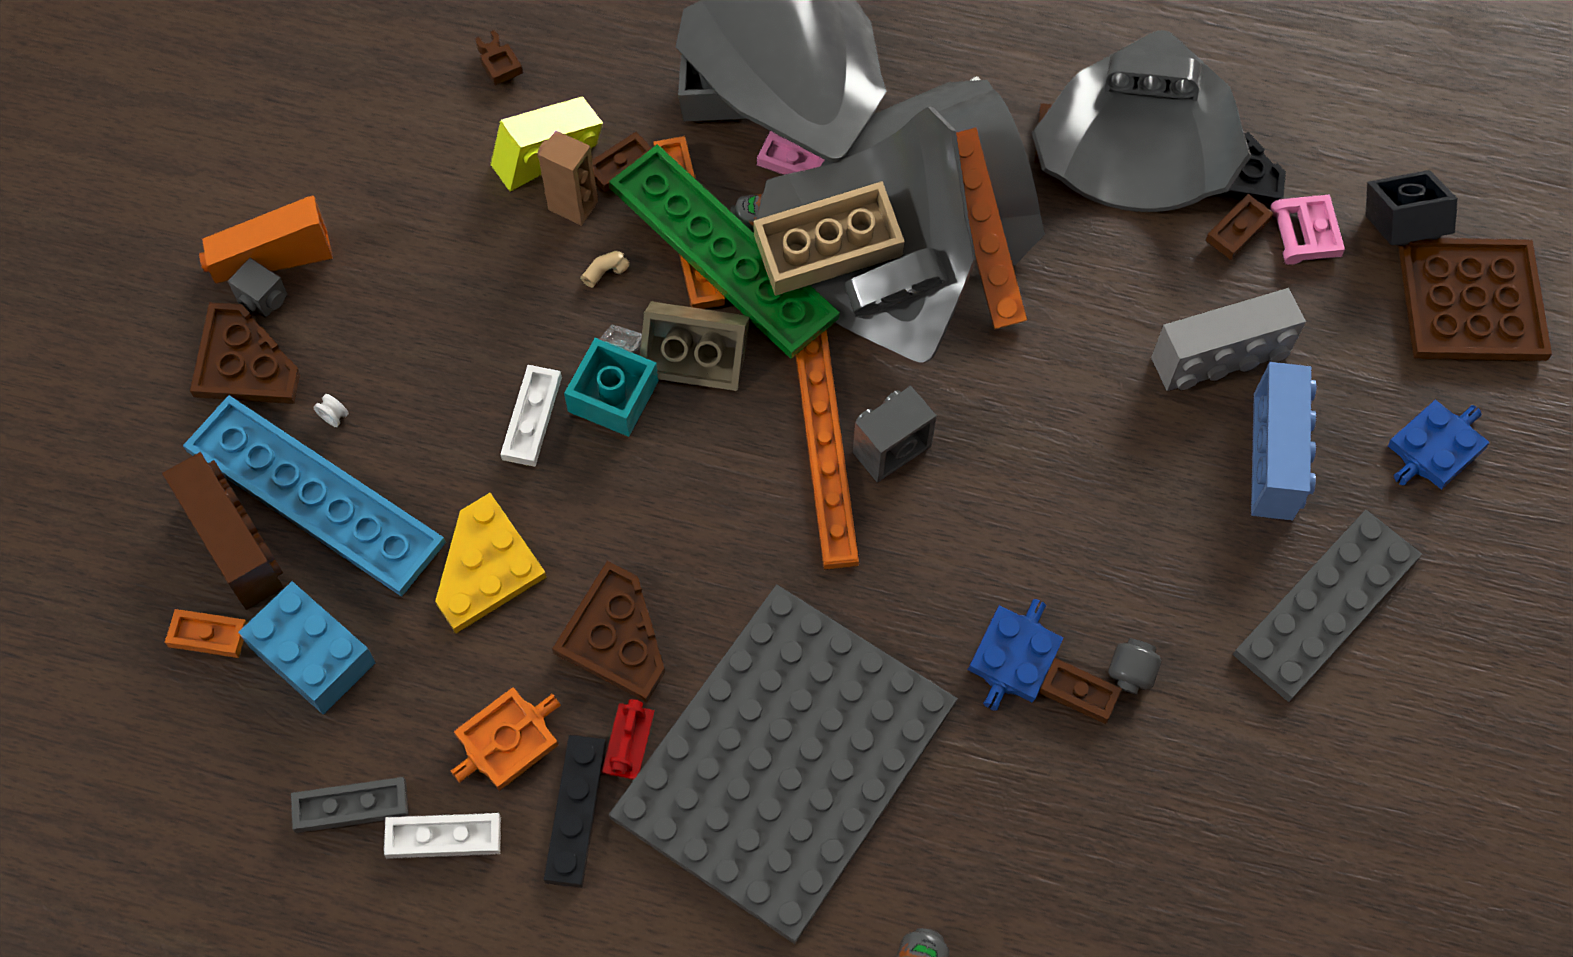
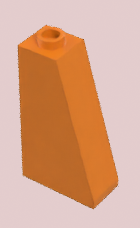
M315 196L306 197L202 239L204 252L199 253L203 271L210 272L215 283L228 281L249 258L271 272L333 259L328 231Z

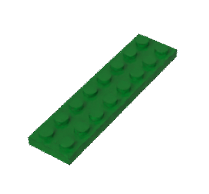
M658 144L609 181V188L741 313L748 316L749 320L790 359L839 319L840 312L811 285L775 296L754 233Z

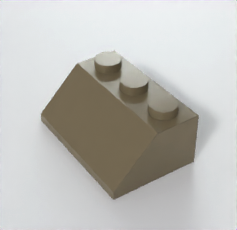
M651 301L644 311L640 356L657 363L658 379L738 391L747 346L749 317L734 313Z

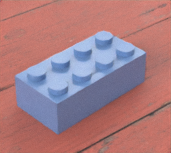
M1269 362L1254 392L1251 516L1293 520L1299 509H1304L1307 496L1314 492L1316 475L1315 473H1310L1311 463H1313L1316 454V443L1311 441V431L1314 430L1316 424V411L1311 410V401L1314 400L1316 394V380H1311V366Z

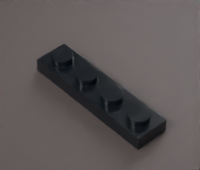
M569 735L544 875L545 884L583 888L606 749L605 739Z

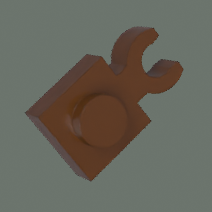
M490 31L492 38L490 43H483L479 36L475 38L477 49L482 54L480 55L481 64L494 85L523 74L522 65L509 44L501 46L499 35L496 31Z

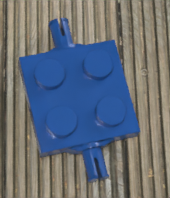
M1434 400L1390 439L1388 447L1397 453L1405 463V466L1394 474L1395 481L1398 482L1400 480L1399 484L1404 486L1413 476L1418 474L1429 479L1442 490L1485 451L1490 443L1470 426L1482 416L1480 409L1478 408L1475 411L1476 406L1471 405L1461 416H1457L1437 400Z
M1032 600L1026 616L1018 615L999 605L967 669L984 678L992 686L983 703L988 708L995 696L996 698L990 708L991 710H998L1005 693L1018 695L1032 703L1061 645L1063 637L1038 623L1046 608V604L1041 602L1035 613L1040 600Z

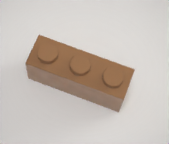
M555 130L550 139L545 140L538 150L548 210L582 226L598 203L591 148L589 145Z

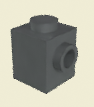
M251 258L228 280L237 302L243 304L250 313L256 311L265 318L273 310L278 309L288 295L281 278Z

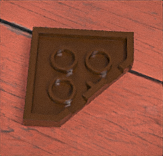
M209 302L190 388L192 396L196 398L226 399L230 395L236 400L295 404L300 378L297 366L280 350L277 343L263 327H260L243 304Z
M607 561L553 646L552 651L553 654L647 703L665 674L664 664L638 576Z

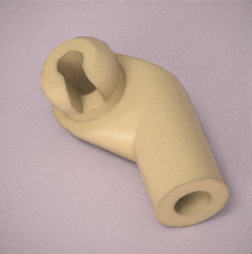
M613 251L599 256L583 273L581 280L589 287H594L604 273L611 268L616 274L623 273L630 265L629 260L620 251Z

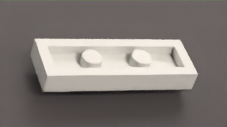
M532 365L527 366L500 454L502 460L536 466L562 379L561 371Z
M499 813L386 817L384 855L386 858L500 854L501 816Z

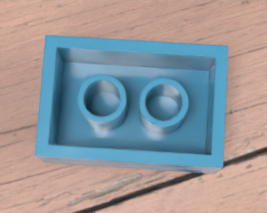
M293 581L238 632L254 653L323 715L376 663L369 649Z

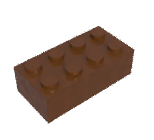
M199 452L162 473L229 586L246 610L284 588L278 579V576L283 574V571L215 460L207 463L202 453Z

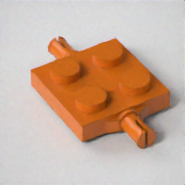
M512 687L454 731L455 736L465 747L468 758L454 769H451V773L461 783L462 780L478 769L479 772L487 775L500 791L559 746L557 740L546 728L544 718L558 707H561V704L555 699L553 694H550L549 697L534 707L525 701L515 688Z

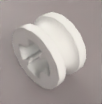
M325 394L322 397L323 403H316L313 408L323 420L334 427H338L340 424L339 419L341 417L346 418L349 414L348 410L337 399L329 394Z

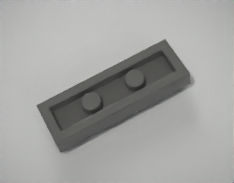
M404 777L291 793L292 828L295 833L384 821L386 817H409L407 786Z

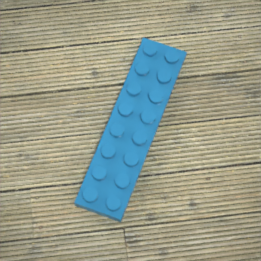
M230 395L227 396L183 445L186 452L192 456L201 452L207 463L215 460L226 479L401 597L446 544L443 536Z

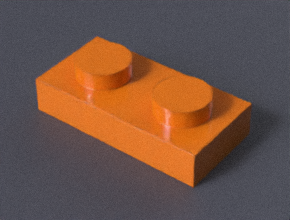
M175 609L165 643L170 648L239 658L244 640L238 632L247 622L245 619Z

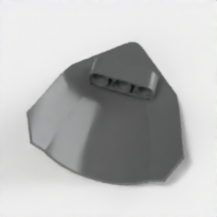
M700 0L683 9L676 48L716 94L741 116L829 162L841 161L847 155L886 93L880 71L872 24L856 0Z
M1165 30L1150 33L1080 71L1065 86L1046 115L1032 131L1042 171L1060 179L1073 191L1090 200L1109 207L1129 211H1168L1195 204L1208 196L1227 192L1251 157L1237 104L1230 86L1176 36Z
M988 80L948 82L874 113L844 158L883 141L901 129L923 109L933 106L956 130V133L977 128L1012 264L1016 265L1045 235L1035 184L1020 134L1007 105ZM824 160V162L822 163L821 166L827 165V164H830V163H833V162H829V161H827V160Z
M933 106L923 109L906 125L883 141L841 161L768 179L765 183L756 220L883 181L905 241L902 256L814 283L811 286L840 312L839 319L835 323L919 363L929 362L938 351L976 261L956 130Z

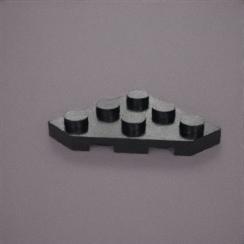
M1249 132L1244 133L1251 157L1227 192L1216 195L1244 199L1249 194L1258 202L1267 204L1283 199L1286 171L1278 163L1274 165L1264 154L1265 149Z

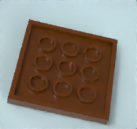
M1438 238L1434 240L1423 239L1398 246L1414 358L1547 361L1550 358L1552 351L1533 240Z

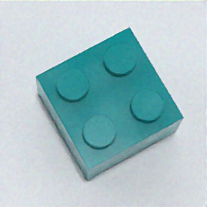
M594 338L564 392L568 412L629 437L659 382L657 363Z

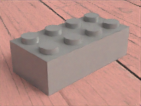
M1286 288L1164 324L1151 358L1166 391L1176 388L1185 390L1193 387L1197 382L1206 379L1211 381L1219 380L1236 370L1249 371L1260 363L1269 360L1279 362L1287 358L1296 340L1299 338L1306 320L1290 289Z

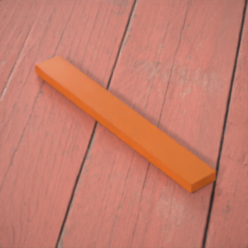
M826 329L796 354V363L823 568L834 569L859 566V557Z

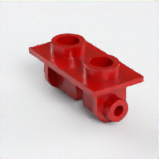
M630 699L628 705L619 703L602 768L603 774L632 780L636 778L641 770L655 710L642 708L643 702L635 699Z

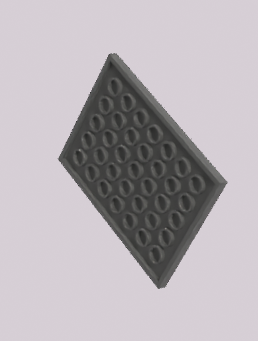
M776 584L611 810L609 818L793 944H796L955 706L958 698Z

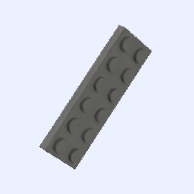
M1365 510L1233 653V656L1285 700L1290 702L1413 566L1422 553L1368 510Z

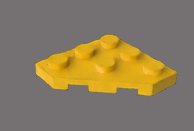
M491 493L460 510L435 600L455 634L547 578L546 572Z

